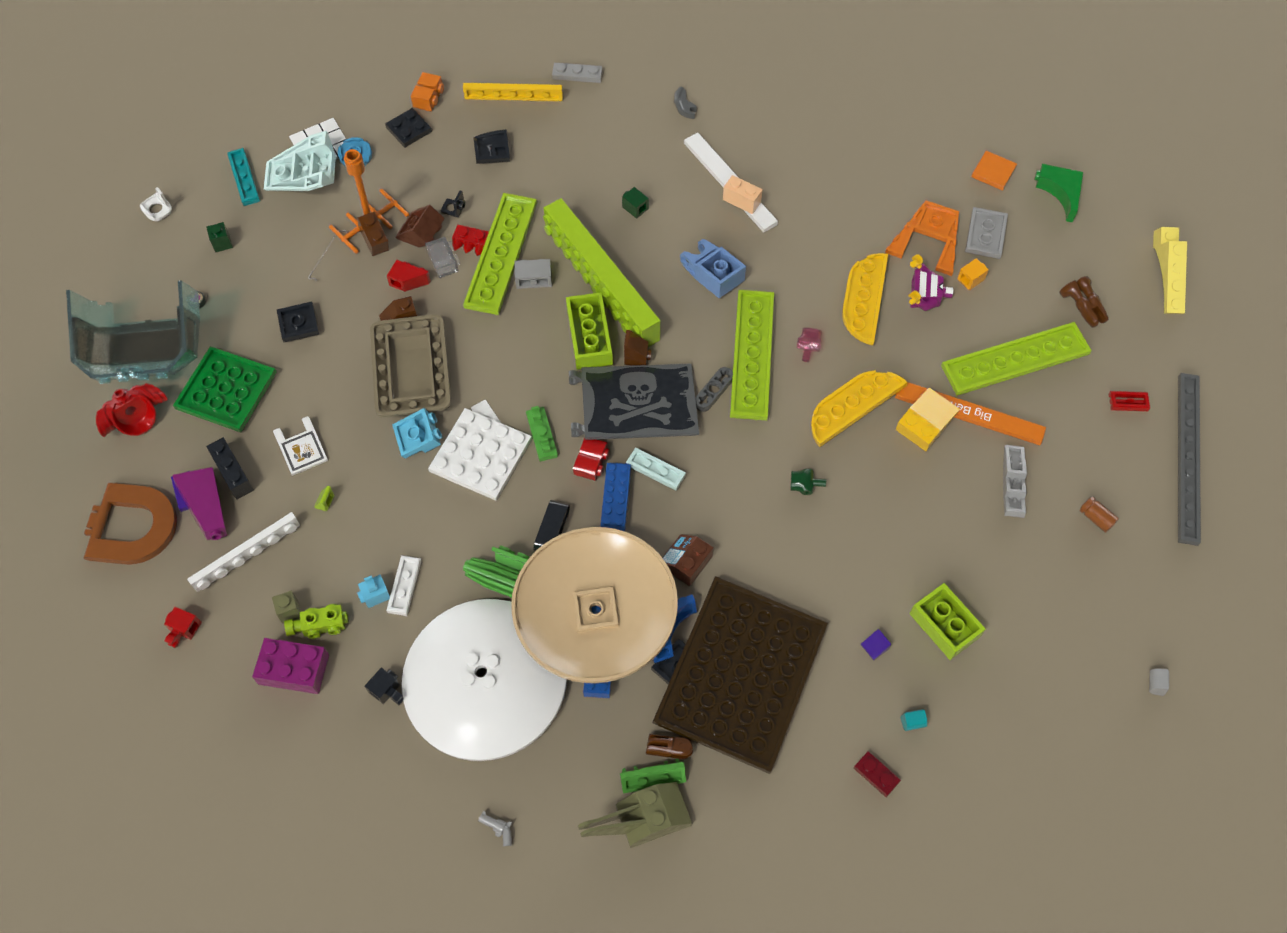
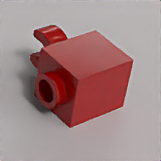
M174 607L165 619L164 625L171 632L164 641L169 646L176 648L181 636L192 640L202 622L196 615Z

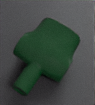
M812 469L791 471L790 491L811 495L813 494L814 486L826 487V479H814V471Z

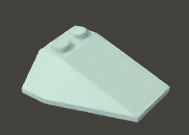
M323 131L313 134L267 161L264 189L266 191H310L333 184L336 155L328 132Z

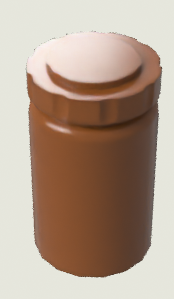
M1093 496L1079 510L1105 533L1119 520L1116 515L1099 501H1096Z

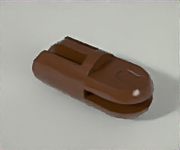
M649 734L646 755L687 759L693 753V745L688 739Z

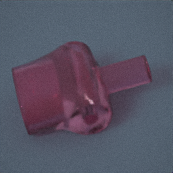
M803 328L802 334L797 341V348L804 350L802 361L809 362L811 351L820 352L821 330Z

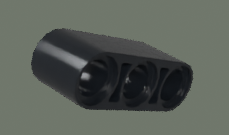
M554 500L549 501L534 542V551L562 534L570 510L569 504Z

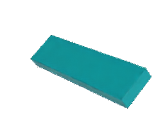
M244 148L227 152L243 206L260 202Z

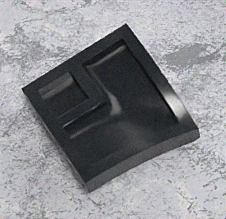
M507 129L491 131L473 137L476 164L510 162Z

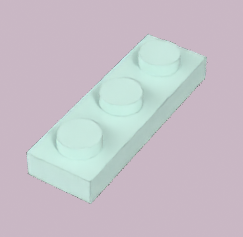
M636 447L626 461V464H631L632 469L677 491L686 476V472Z

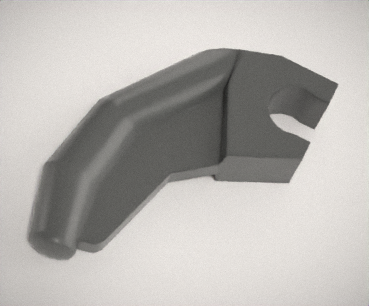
M680 86L674 95L675 106L682 116L695 119L697 106L686 99V90Z

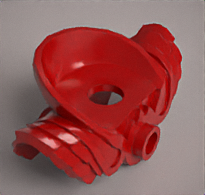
M148 383L141 386L135 385L130 390L117 389L112 395V400L105 402L96 413V426L99 434L105 437L114 429H118L121 433L130 436L146 433L155 423L156 411L154 406L168 401L166 394L158 387Z

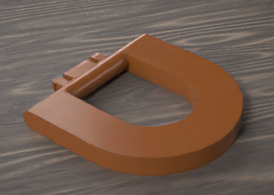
M108 483L101 505H93V512H91L86 526L90 529H85L84 532L86 536H90L84 559L131 565L154 558L169 545L176 531L177 515L172 503L162 492L151 487ZM111 506L142 508L150 511L153 515V524L150 531L139 540L126 542L101 539Z

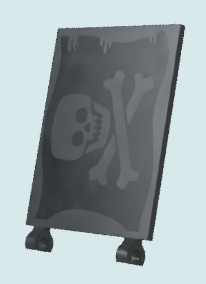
M691 364L581 367V373L576 370L569 371L570 385L582 382L584 425L576 422L571 423V437H579L584 434L585 440L699 435Z

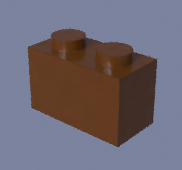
M371 212L357 217L358 228L372 256L389 251L388 239L375 213Z

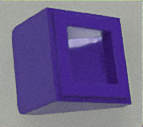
M878 629L863 641L861 646L875 660L890 649L891 643Z

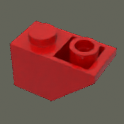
M396 260L387 274L389 286L404 292L428 285L431 282L429 272L426 269L418 268L406 261Z

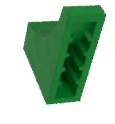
M1042 164L1040 170H1036L1034 180H1037L1036 188L1045 190L1056 197L1065 210L1066 221L1073 223L1078 212L1083 172Z

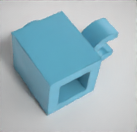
M371 575L364 578V582L358 584L360 589L357 592L361 603H366L368 608L390 599L381 575L375 577Z

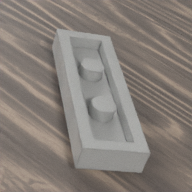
M554 63L552 79L601 83L602 66Z

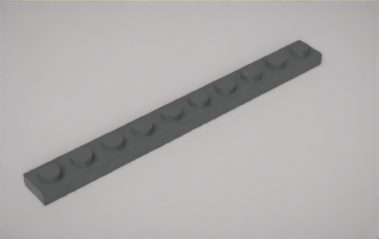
M1180 373L1178 376V543L1198 546L1201 543L1200 376Z

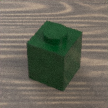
M633 187L623 194L622 208L637 219L649 209V198Z
M224 222L206 226L209 240L215 253L233 248Z

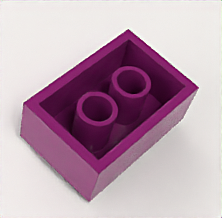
M264 638L252 678L258 685L319 694L329 654L324 647Z

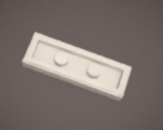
M401 555L386 610L387 613L408 615L421 565V558Z

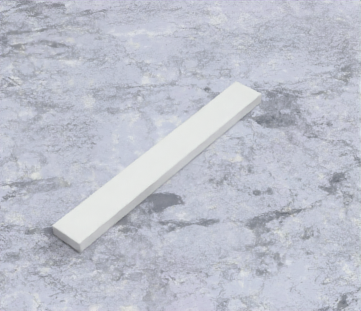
M699 133L684 140L687 148L723 188L732 175L738 177ZM760 203L753 214L745 211L763 233L778 225L776 218L762 203Z

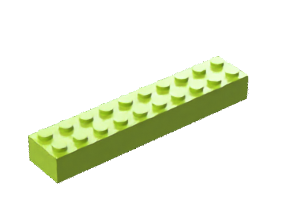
M560 198L543 207L545 232L548 236L551 235L555 245L563 250L565 258L571 260L574 269L582 274L584 282L590 284L593 293L602 292L604 307L609 308L612 317L620 322L623 331L626 333V330H631L648 341V347L659 342L660 319L563 199Z

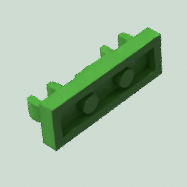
M531 407V410L526 411V416L539 462L557 458V450L544 407Z
M676 759V763L668 764V761H664V765L651 766L639 770L637 766H634V771L628 772L623 768L622 773H620L623 794L639 791L656 784L673 782L680 784L686 782L684 762H680L679 759Z

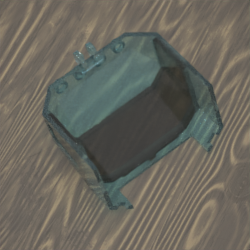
M182 280L178 281L179 306H177V319L145 320L142 322L114 324L113 303L106 302V305H97V301H91L72 290H66L71 362L100 384L111 383V380L129 382L130 378L149 380V377L156 376L157 379L168 378V375H175L198 358L200 326L198 291Z

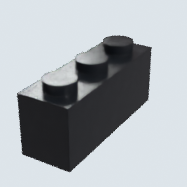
M224 437L206 446L236 500L254 491Z

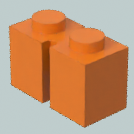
M422 72L417 82L418 85L415 86L411 94L412 105L414 108L432 112L434 106L438 103L439 95L444 91V84H442L441 76Z

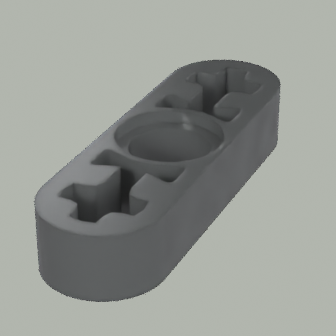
M720 368L695 398L697 410L701 412L708 411L732 383L733 371L730 368ZM725 375H728V378L725 377V378L722 380V383H721V382H720V381H721V377H722V376H725ZM711 386H716L719 388V391L713 393L709 390V388ZM706 396H708L707 404H700V401L703 402L706 399Z

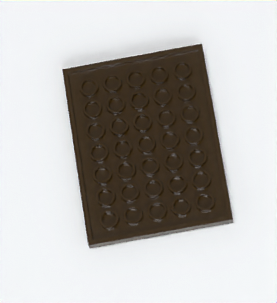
M715 576L652 723L770 774L828 623Z

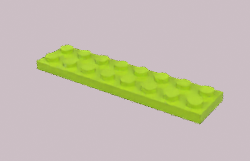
M503 193L463 303L465 309L499 315L515 269V261L518 260L537 205L536 199Z
M738 290L730 418L766 421L768 419L774 292Z
M1072 322L944 361L941 367L956 396L1090 355L1092 350L1076 323Z

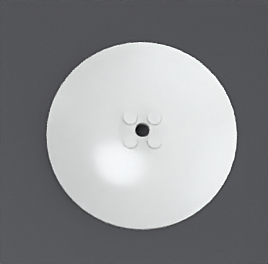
M481 599L465 602L448 609L432 620L421 631L411 646L404 664L402 695L405 709L412 724L428 743L439 751L459 759L487 761L503 758L526 748L546 731L561 707L567 679L544 669L527 653L517 636L513 624L510 601ZM478 669H487L486 675L484 677H477L476 672Z

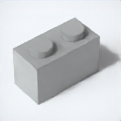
M550 259L515 261L516 289L552 287Z

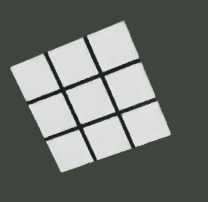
M334 118L289 136L293 145H296L313 134L327 131L336 159L339 158L338 147L346 140Z

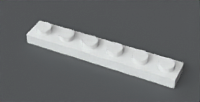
M292 512L187 580L196 592L206 589L212 582L218 578H223L235 567L242 566L252 556L259 555L266 547L276 544L280 538L293 533L300 526L299 522Z

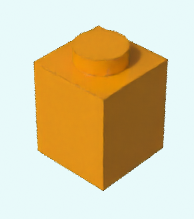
M976 258L961 268L957 280L970 291L985 280L989 269Z

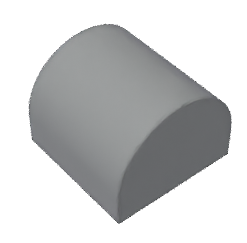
M1152 669L1149 676V692L1164 696L1169 690L1168 669Z

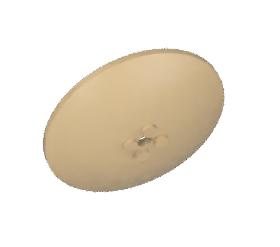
M606 527L572 530L542 545L533 553L521 569L514 585L511 602L513 624L517 636L534 661L561 678L582 683H603L618 680L637 672L650 663L663 649L673 631L678 606L674 578L660 554L642 539L630 533ZM593 606H599L601 611L598 614H593L590 612V609Z

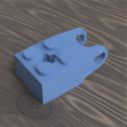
M705 239L698 242V250L701 254L696 255L686 251L680 254V261L684 268L718 298H721L745 281L746 266L723 247L719 248Z

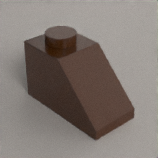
M411 296L393 300L379 315L380 321L417 316Z
M626 330L624 365H647V360H651L652 349H648V341L631 330Z

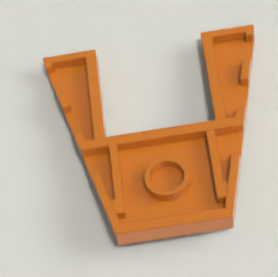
M926 200L913 215V218L907 222L904 229L893 239L890 246L886 248L885 253L902 259L913 231L946 242L935 271L952 276L959 211Z

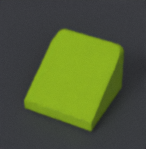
M330 486L325 487L320 492L314 508L327 512L335 496Z

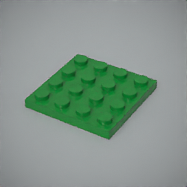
M210 346L173 404V407L178 411L241 433L277 372L275 368Z

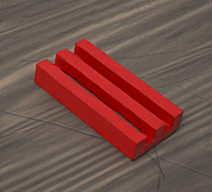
M1110 391L1108 394L1111 410L1147 412L1150 410L1148 392ZM1134 398H1142L1144 400H1134Z

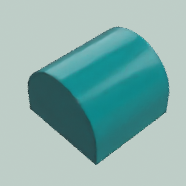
M923 709L906 712L900 717L905 731L927 727V717Z

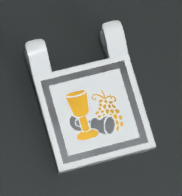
M308 416L302 419L307 431L286 440L280 428L273 430L292 476L328 461Z

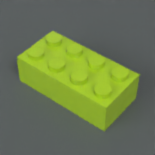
M602 292L566 297L576 370H580L581 367L613 365Z

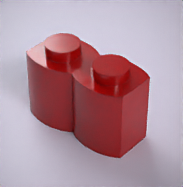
M584 438L573 467L574 475L596 481L597 476L602 475L603 461L607 460L610 449L607 447V442L597 439L585 440Z

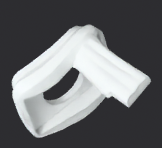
M157 187L155 188L157 193L140 204L142 212L153 221L164 219L172 211L170 203ZM154 204L162 205L160 212H150V208Z

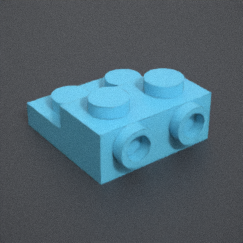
M423 408L392 424L400 454L403 458L406 459L419 451L426 453L441 445L440 439L442 434L435 426L437 418L433 412H428Z

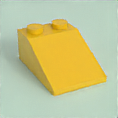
M928 388L899 420L895 430L926 452L960 409L931 388Z

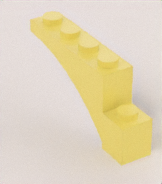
M1161 227L1154 231L1153 248L1156 250L1162 272L1164 314H1184L1187 241H1179V228Z

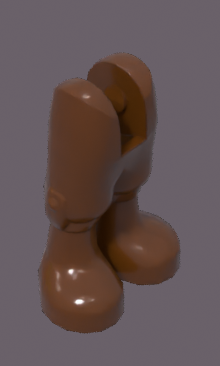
M1084 276L1078 279L1077 282L1074 280L1065 285L1059 293L1063 298L1071 296L1075 300L1076 307L1085 321L1094 328L1098 326L1099 322L1106 323L1109 318L1099 296L1094 293L1091 287V279L1088 276Z

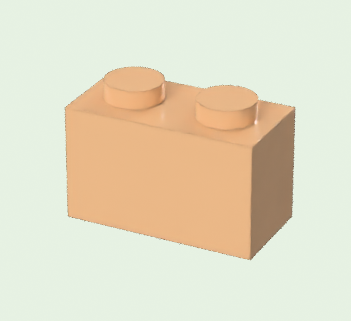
M732 175L724 186L723 200L753 214L761 203L763 189Z

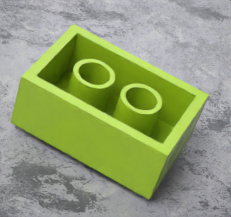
M945 583L917 602L909 613L949 660H952L977 641L986 630Z

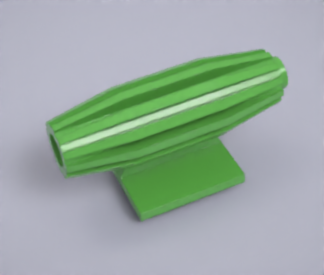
M500 545L499 549L496 547L491 549L495 552L496 562L475 557L465 561L463 566L465 576L487 589L512 598L517 577L530 557L520 552L514 555L515 552L511 551V549Z

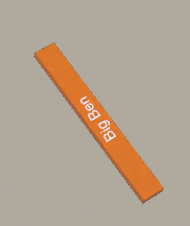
M907 382V386L896 393L895 398L914 404L928 388ZM935 391L960 409L954 418L1036 445H1041L1046 430L1045 426Z

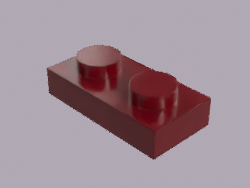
M869 751L854 766V769L885 797L901 781Z

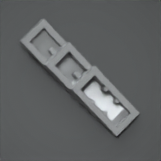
M1004 446V516L1024 518L1026 514L1025 478L1027 469L1024 447Z

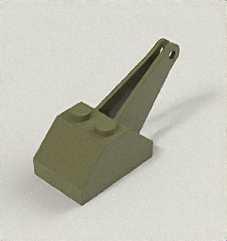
M677 782L656 784L639 790L616 804L617 812L579 824L578 828L579 830L587 829L580 833L581 837L625 834L630 848L690 827L692 822ZM618 819L621 821V823L598 826Z

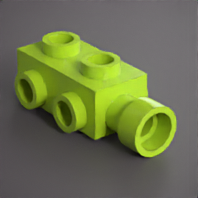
M329 604L319 609L308 608L300 612V620H284L285 632L287 636L296 635V632H302L304 637L308 636L309 639L319 638L320 634L327 632L329 635H337L341 633V630L345 629V623L349 622L347 611H343L341 605Z

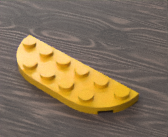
M884 253L868 255L867 258L857 261L849 272L842 308V319L846 329L856 339L869 345L874 344L888 260V254Z
M868 371L857 375L825 397L816 406L811 421V431L817 445L821 447L907 386V381L892 372Z

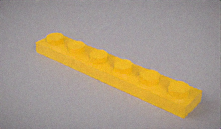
M463 83L465 99L563 101L562 85Z

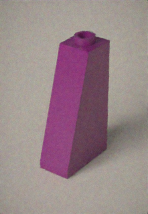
M213 467L174 474L175 486L207 540H218L227 536Z

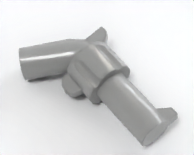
M483 811L478 822L493 828L497 837L503 834V846H512L510 830L512 822H505L501 819L495 820L487 816L486 812Z

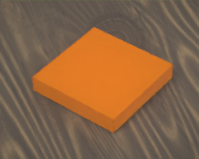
M985 151L971 177L1003 191L1017 163Z

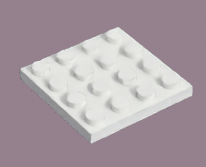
M465 408L428 469L429 472L497 501L529 446L532 436Z

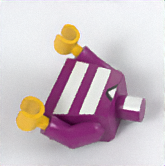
M919 254L913 256L910 266L912 268L916 267L912 278L911 293L908 295L911 298L909 300L910 308H920L928 311L939 307L942 297L952 298L953 288L943 287V276L937 275L923 264L922 256Z

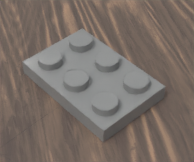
M973 207L965 252L1000 259L1008 214Z

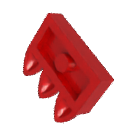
M457 224L452 236L453 250L456 251L464 245L463 248L466 254L475 247V254L477 256L481 255L489 231Z

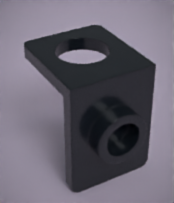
M460 190L455 200L447 198L440 210L441 213L459 218L466 205L463 191ZM453 204L454 210H447V206Z

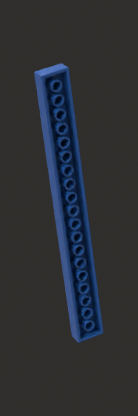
M607 463L600 527L625 532L631 464ZM593 606L591 613L598 614L601 608ZM611 681L584 683V697L610 698Z

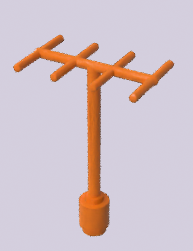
M355 149L348 150L345 153L344 162L348 174L355 178L364 215L374 212L377 218L389 229H392L393 226L382 214L393 206L406 217L409 216V213L382 188L379 192L390 203L378 212L368 203L361 176L365 171L363 157ZM348 212L346 216L357 227L344 236L333 225H329V228L357 254L359 250L348 239L360 230L358 228V221Z

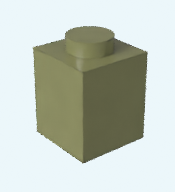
M292 590L272 597L276 615L282 624L284 620L300 618V607Z

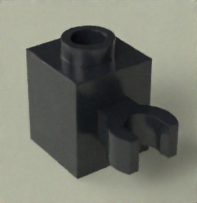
M381 667L364 686L367 692L383 705L389 698L397 705H400L404 700L403 695L396 691L400 686L397 681L398 676L390 669L386 671Z

